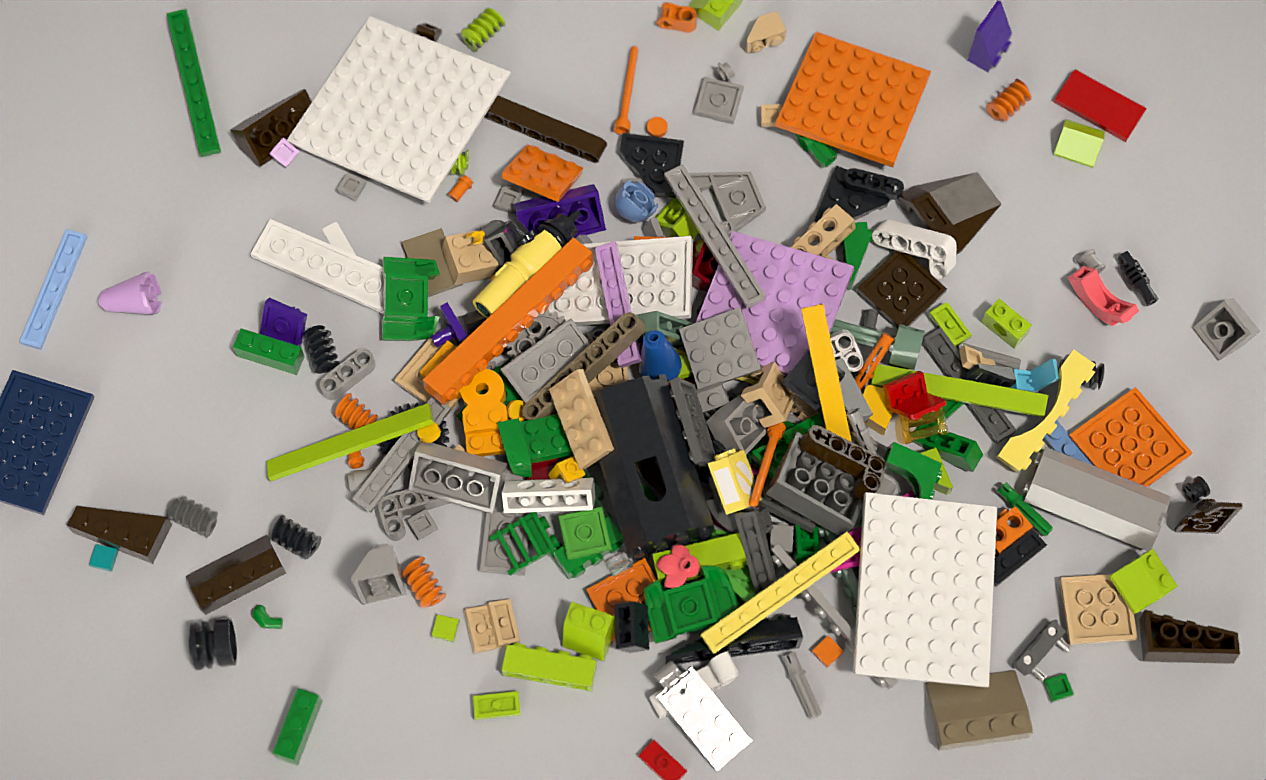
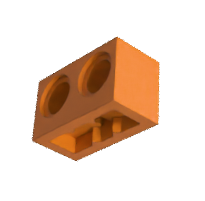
M1016 506L1010 511L1006 508L997 516L999 519L996 521V534L1000 536L1001 541H995V558L1033 527ZM1012 520L1016 522L1018 527H1010L1007 521Z

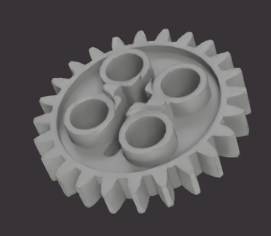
M549 309L544 314H539L529 328H524L519 333L518 338L506 346L507 349H512L507 352V355L513 357L512 360H514L523 353L521 349L524 345L529 344L533 346L561 326L565 322V317L561 316L558 318L556 311L550 315ZM534 326L542 327L540 332L535 334L531 330Z

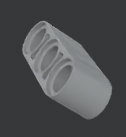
M366 348L359 349L326 374L320 381L323 396L327 400H336L369 375L376 366L372 352ZM362 359H370L366 364L360 363ZM353 372L350 377H343L344 373ZM329 385L336 386L331 391L326 390L327 386Z

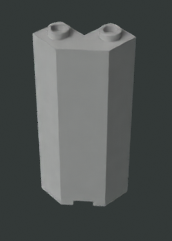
M1048 447L1044 448L1042 454H1037L1033 464L1037 466L1032 481L1027 480L1023 492L1026 493L1024 502L1146 551L1152 549L1159 534L1163 516L1169 507V495Z

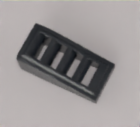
M977 364L966 374V378L974 382L1007 388L1016 383L1012 367Z

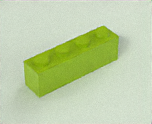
M740 533L685 546L689 549L690 555L696 557L700 563L698 574L687 578V581L697 580L700 576L704 575L702 566H718L724 570H739L743 568V565H747ZM672 549L652 554L661 585H664L667 574L657 567V562L665 555H672ZM688 563L685 569L689 568L691 563Z
M513 643V645L507 644L502 675L592 692L597 661L593 660V657L589 655L575 657L570 656L571 653L566 651L553 653L548 652V649L544 647L530 649L526 648L524 644Z

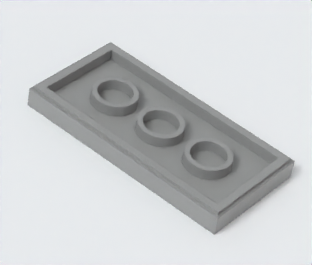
M570 318L501 368V371L526 404L583 352L590 343L572 318Z

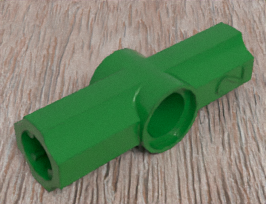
M794 133L798 137V142L803 150L810 152L823 168L830 166L837 159L838 155L829 145Z

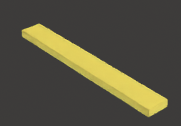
M847 531L700 636L712 653L715 654L861 549Z

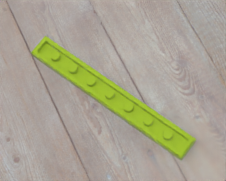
M879 364L874 371L872 385L883 388V385L916 371ZM924 372L927 392L943 399L1043 418L1045 416L1048 395Z
M427 403L267 460L268 478L272 482L434 424L432 407Z

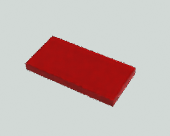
M1074 69L1054 100V103L1124 142L1128 140L1147 109Z

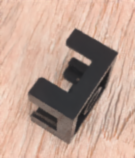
M808 347L795 367L783 378L782 384L815 410H818L821 404ZM836 366L839 382H841L845 377V371Z

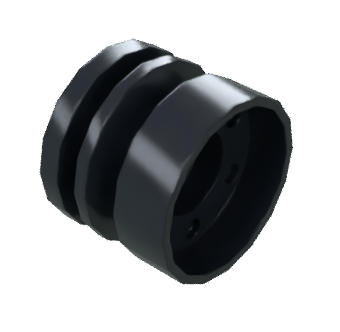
M231 618L216 619L213 630L210 629L207 621L202 622L201 628L198 622L190 624L189 652L196 670L204 668V661L206 667L211 669L214 658L217 659L220 667L237 664V642Z

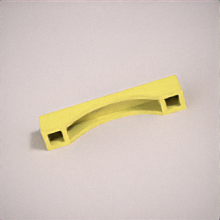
M1073 349L1058 369V392L1054 405L1048 415L1034 429L1010 438L996 458L1017 473L1021 469L1025 471L1032 462L1029 457L1034 451L1038 453L1045 442L1042 439L1046 433L1051 435L1057 427V424L1054 423L1059 416L1063 418L1070 407L1067 404L1071 398L1076 400L1083 390L1080 388L1083 381L1088 383L1094 375L1095 371L1092 369L1096 364Z

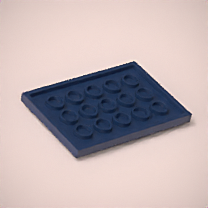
M12 370L0 397V502L37 514H45L95 398L93 394Z

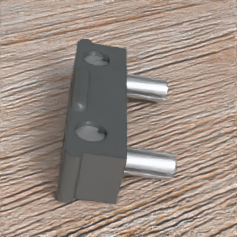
M1057 619L1045 625L1012 663V668L1018 669L1024 676L1032 672L1041 681L1045 680L1047 675L1037 667L1039 662L1055 644L1059 645L1065 652L1071 649V646L1061 638L1066 631L1058 624Z

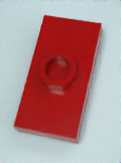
M655 740L638 756L662 780H681L688 772Z

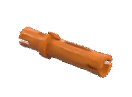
M885 332L882 333V336L854 378L860 391L863 390L869 379L874 377L875 369L895 340ZM881 346H883L877 358L875 359V361H873V358L877 354L878 350ZM871 365L865 377L863 378V380H861V377L867 370L868 366Z

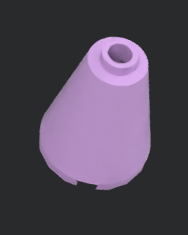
M144 272L102 290L98 297L100 307L110 312L157 314L161 309L162 301L158 302L157 295H161V289L156 276L149 274L150 272Z

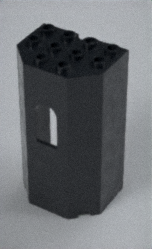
M666 374L656 376L655 380L650 378V376H642L594 393L595 402L614 448L613 451L599 459L625 546L631 559L636 558V561L648 558L650 553L670 550L669 546L674 544L687 546L691 544L693 539L705 540L713 536L712 533H715L716 530L694 462H692L689 456L690 449L682 433L683 427L676 413L675 402L670 393ZM656 456L666 486V495L662 500L652 502L644 495L635 463Z

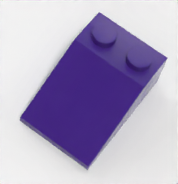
M996 1L977 28L967 59L968 62L986 72H989L992 66L997 67L1002 58L1000 55L1002 52L1006 53L1012 44L1010 41L1012 31L1001 1Z

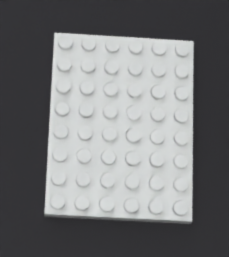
M875 493L864 494L853 674L989 687L997 507Z

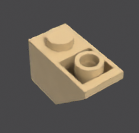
M777 11L757 18L747 38V53L759 52L765 47L777 46L785 41L786 29Z

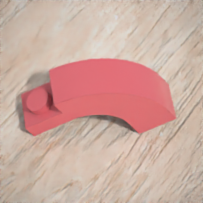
M1082 266L1068 277L1074 291L1087 308L1100 320L1111 326H1115L1118 322L1124 324L1139 312L1136 304L1118 299L1106 288L1097 269Z

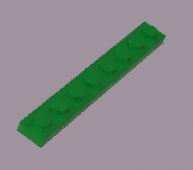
M187 9L166 13L200 156L205 157L221 153Z

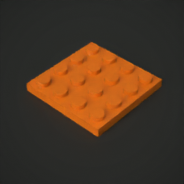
M1136 387L1069 435L1070 439L1093 466L1146 487L1151 486L1193 454Z

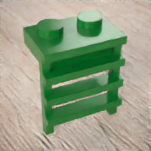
M531 512L529 515L519 518L517 522L507 525L508 527L501 531L498 530L496 534L489 537L491 542L499 538L514 566L513 569L507 571L509 576L548 554L554 558L553 552L561 546L555 534L551 536L548 528L551 526L546 517H541L537 512ZM523 525L538 553L532 558L529 556L515 530ZM510 531L526 559L521 564L517 562L504 537Z

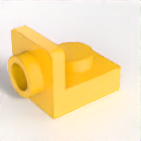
M575 456L557 463L548 475L550 479H564L566 483H570L582 478L585 472L583 469H579Z

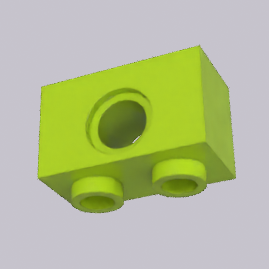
M1000 298L985 312L981 322L1013 349L1028 335L1032 324Z

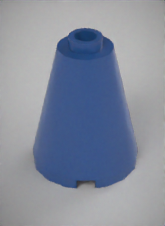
M657 330L648 332L643 338L640 354L642 361L639 362L640 374L642 376H650L653 380L656 379V376L665 374L667 381L677 378L682 369L679 354L662 332Z

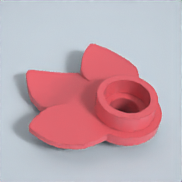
M674 545L672 555H665L657 562V567L667 574L664 586L666 588H676L682 586L687 578L698 574L700 563L696 557L690 555L688 548L683 545ZM691 563L690 567L685 569L686 565Z

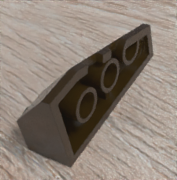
M1204 499L1177 524L1174 532L1219 534L1243 508L1242 503L1216 502L1215 499Z

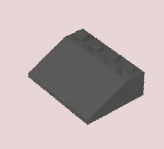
M796 432L770 481L766 495L836 535L841 536L855 526L864 501L857 498L854 494L853 486L856 477L803 451L800 447V439L803 435Z

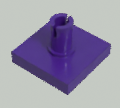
M269 297L265 301L260 334L301 347L308 314L301 312L299 308L295 309V307H290Z
M447 302L440 306L447 327L430 335L436 348L451 339H454L459 346L468 337Z

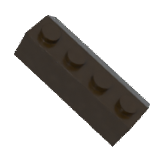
M265 535L187 575L186 578L201 610L207 615L283 576L286 572L268 536Z

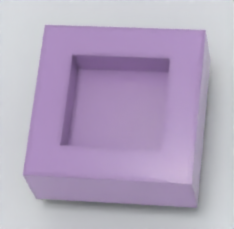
M282 138L270 152V155L286 168L299 151Z

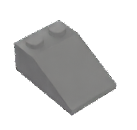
M739 395L718 409L706 423L715 440L721 442L726 448L723 449L724 451L735 448L737 452L744 449L745 454H747L767 433L768 427L764 428L759 421L760 418L769 416L772 413L762 399L746 403L743 397Z

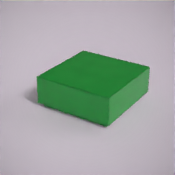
M1066 673L1043 681L1051 703L1074 695Z

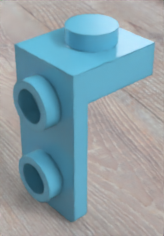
M1050 359L1031 371L1013 369L1016 383L1011 388L1037 392L1059 380L1056 359Z

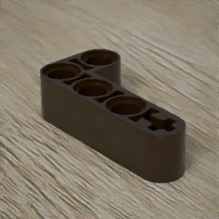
M812 426L800 439V447L803 451L856 477L853 491L857 498L864 500L865 493H875L880 489L886 470V463L880 456L820 426Z

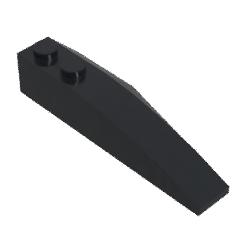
M782 615L776 620L764 618L715 654L712 653L701 638L667 655L665 663L667 664L672 661L677 665L708 661L724 652H728L731 657L800 649L803 634L797 617L791 618V615Z

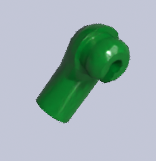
M263 605L255 606L252 616L261 628L282 629V618L269 617Z

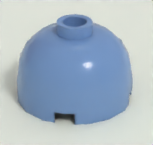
M628 180L617 192L615 199L617 210L621 217L626 220L643 222L657 211L658 203L655 205V195L646 185L639 181L636 184L631 183L632 180Z

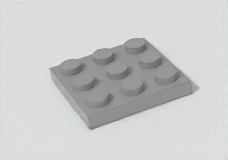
M740 307L679 329L698 389L721 381L723 384L762 370L742 308Z

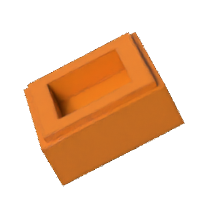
M828 635L812 650V653L828 668L844 651Z

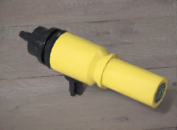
M575 210L568 217L558 213L553 219L545 220L542 225L538 226V234L533 229L528 231L515 216L509 220L506 226L519 239L517 242L519 247L511 254V262H506L495 273V278L473 299V305L484 317L489 318L578 233L574 222L581 215V212Z

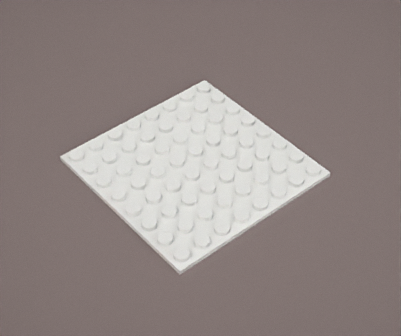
M369 16L287 141L293 146L430 203L511 73Z

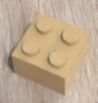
M470 232L445 237L442 251L454 285L491 278L496 273L499 264L485 242V237H483V241L480 244L470 245L474 241L473 236L466 238L467 233Z

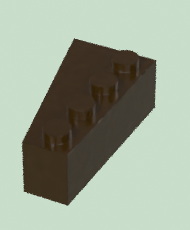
M76 506L67 524V527L76 535L107 547L116 548L120 552L151 564L154 563L172 526L169 519L164 516Z
M1146 609L1139 619L1143 662L1234 664L1240 655L1238 632L1209 625L1206 627L1198 625L1194 621H1182L1174 619L1170 615L1154 614L1153 611Z

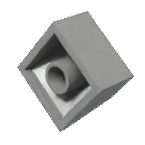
M1234 298L1224 300L1193 327L1219 360L1230 355L1261 332Z

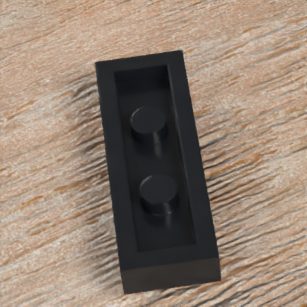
M1033 528L995 558V587L999 586L1047 546Z

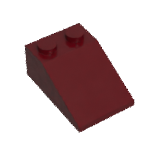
M702 238L693 242L692 286L708 292L719 264Z

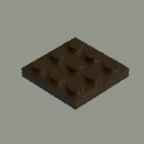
M896 251L861 283L856 291L896 328H899L900 324L910 327L946 293L947 288L908 253Z

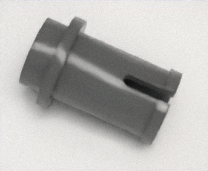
M871 308L869 310L866 309L862 326L877 330L876 323L879 312Z

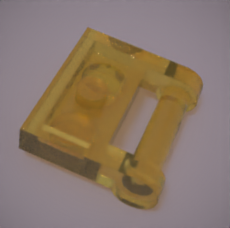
M944 406L940 407L939 411L926 413L917 420H910L900 415L905 444L913 443V440L940 433L941 435L949 433ZM938 421L936 426L913 432L910 431V428Z

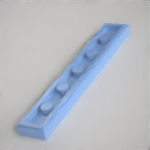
M68 229L65 230L19 341L21 345L42 349L87 240L86 234Z

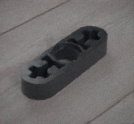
M857 168L848 169L844 175V185L851 190L891 200L899 199L904 191L903 182L897 178ZM852 176H856L855 182H851ZM863 178H865L864 185H861ZM870 180H876L879 182L880 186L877 188H871L868 185V182ZM886 183L885 190H882L883 184ZM893 186L897 187L896 192H892Z

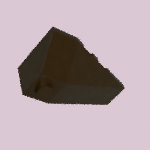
M302 89L249 117L230 129L239 148L261 167L273 159L270 152L282 138L285 140L289 138L312 101L306 89Z

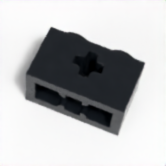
M635 601L614 604L616 649L628 653L650 650L648 605Z

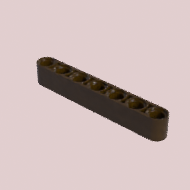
M497 95L484 116L487 120L592 163L599 162L607 146V142L599 136Z

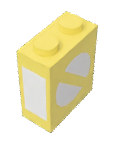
M735 448L714 456L715 461L708 463L726 515L749 507L755 479L744 449L736 452Z

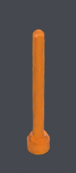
M637 46L630 48L620 117L614 123L613 130L620 135L622 133H630L631 123L628 119L638 56Z
M782 422L769 426L767 429L769 441L749 504L751 507H756L759 503L777 441L783 437L782 435L786 430V426Z

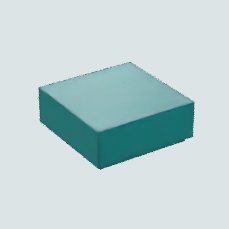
M96 544L89 566L112 572L119 552L118 549Z

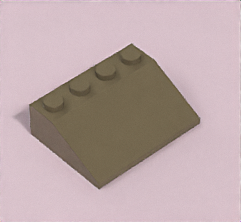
M1015 670L989 674V687L987 688L934 682L926 683L939 751L1029 738L1033 733L1029 710Z

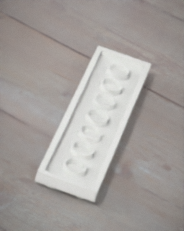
M272 219L269 220L251 252L252 258L384 314L382 266Z

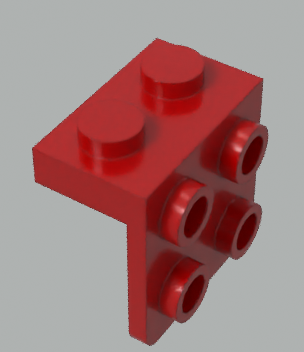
M916 371L883 385L887 410L907 417L910 420L920 419L922 415L939 411L940 407L946 405L945 399L927 392L924 372Z

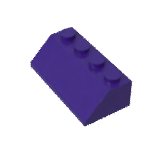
M594 184L568 190L559 202L542 196L513 203L516 218L528 231L533 229L536 234H538V226L542 225L545 220L553 219L558 213L568 217L575 210H579L581 215L574 222L578 230L574 238L578 235H589L606 230L599 192Z

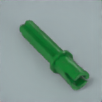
M1007 482L999 488L997 493L1011 504L1010 508L1016 506L1043 536H1047L1053 530V527L1029 503L1024 502V496H1020Z

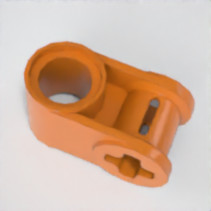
M668 2L662 4V14L657 21L659 27L685 33L693 32L696 29L697 13L694 8Z

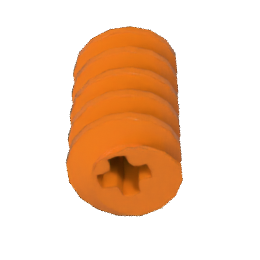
M1016 78L1014 82L1009 84V87H1006L1003 92H1000L997 97L993 98L986 105V109L993 119L1008 121L1009 116H1013L1015 114L1014 111H1019L1020 106H1024L1026 101L1032 99V96L1026 84Z
M351 393L342 398L335 410V416L339 419L341 418L344 424H348L350 429H357L374 423L378 418L377 414L369 417L372 412L371 409L363 412L365 404H360L357 407L359 399L355 398L350 401L352 398Z
M419 557L405 567L402 576L407 578L406 582L411 586V591L416 593V599L421 600L420 606L426 608L440 603L446 598L447 594H439L443 587L435 588L439 580L430 579L434 572L426 573L430 565H422L421 563L425 560V557Z

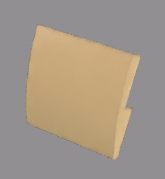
M510 599L489 602L485 606L464 610L474 654L507 647V644L520 643Z

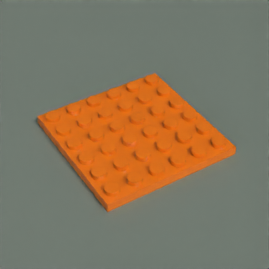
M816 32L775 126L893 167L931 71Z

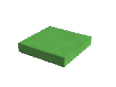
M602 507L559 516L568 560L612 551Z

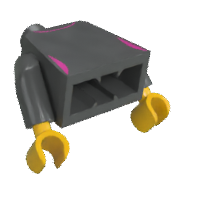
M493 220L481 227L480 231L467 233L466 238L473 236L474 241L470 245L480 244L483 241V237H485V242L500 267H502L506 262H511L510 256L519 247L517 244L519 239L506 226L508 221ZM495 274L492 275L491 281L495 278Z

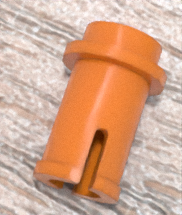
M466 175L459 177L458 183L448 193V196L456 202H459L465 192L472 188L473 181Z
M361 450L348 454L349 460L347 462L352 469H358L364 465L365 458L361 455Z

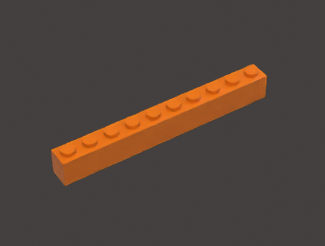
M573 237L423 379L424 389L442 405L452 401L457 396L458 391L464 386H468L479 371H484L494 357L501 355L504 348L509 343H513L524 328H529L539 314L545 313L549 305L563 295L566 288L573 286L583 272L591 269L593 265V252Z

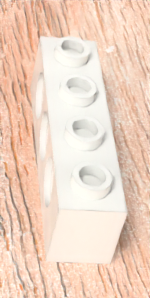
M580 478L570 483H566L564 479L505 481L502 491L504 513L593 510L595 502L594 479Z

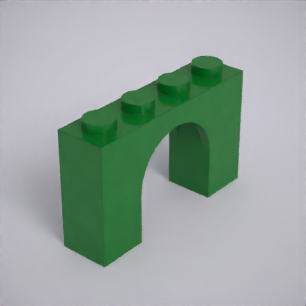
M896 442L890 444L883 457L886 469L904 477L910 483L914 492V498L932 500L935 495V491H933L934 485L939 482L942 471H940L942 463ZM863 513L858 524L860 527H862Z

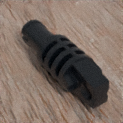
M1128 251L1121 253L1117 260L1121 265L1120 269L1123 275L1126 276L1125 278L1132 285L1133 290L1139 292L1146 305H1153L1159 298L1149 285V277H1147L1143 268L1140 267L1139 262L1134 260Z

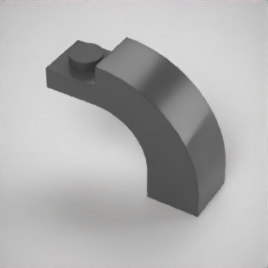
M711 475L708 477V488L713 493V497L706 500L710 512L726 529L739 533L735 514L749 511V509H742L726 515L713 476ZM764 507L758 510L764 532L768 533L774 527L769 509Z

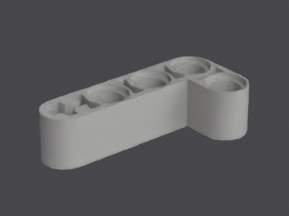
M407 489L384 496L378 503V509L387 537L390 540L399 541L406 533L403 517L453 502L439 498L428 499L426 498L427 495ZM409 498H413L416 500V502L413 505L405 504L406 500ZM387 505L395 506L390 512L384 511V507ZM393 525L400 526L397 532L389 531Z

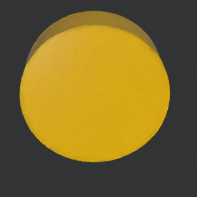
M513 400L508 403L506 408L510 420L519 418V421L522 422L526 419L522 413L525 402Z
M436 422L417 430V435L423 443L434 442L441 433Z

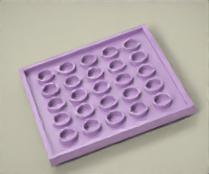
M732 231L729 238L766 295V300L746 309L720 265H718L696 323L739 307L742 308L760 366H765L775 361L779 371L786 376L803 357L804 352L809 347L801 308L823 303L830 334L853 274L854 266Z

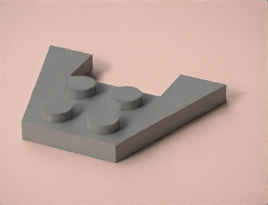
M751 172L689 173L700 192L712 188L725 219L720 224L728 237H730L732 231H739L766 211V206Z

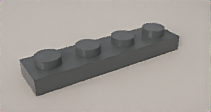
M758 509L739 512L735 514L755 593L758 595L775 583L777 578Z

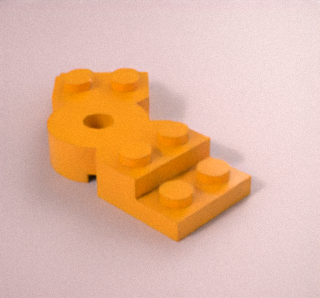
M447 340L420 371L421 376L425 378L457 347ZM485 369L482 372L479 371L474 376L472 382L468 386L461 388L454 398H462L466 405L462 414L467 453L481 457L506 454L497 422L509 420L506 405L503 404L506 399L503 380L495 371ZM481 390H488L486 394H478Z

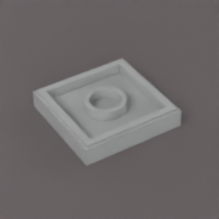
M704 77L694 115L734 125L744 86Z

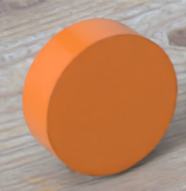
M653 117L648 121L647 132L650 136L664 137L666 135L668 125L665 119Z

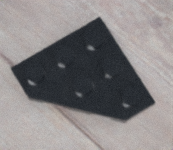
M622 133L620 156L655 196L676 198L675 193L665 179L664 173L681 165L684 140Z
M835 166L814 222H818L822 218L823 213L828 208L832 209L836 204L854 220H857L872 211L886 208L890 199L848 189L843 182L845 172L848 169ZM852 176L851 182H855L856 176ZM863 178L861 185H864L865 178ZM870 180L868 182V185L871 188H877L880 186L879 182L876 180ZM886 183L883 184L882 190H885Z

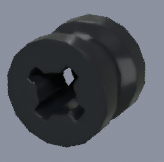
M1200 476L1195 477L1193 482H1186L1182 485L1185 496L1192 503L1198 502L1201 497L1210 495L1208 484Z

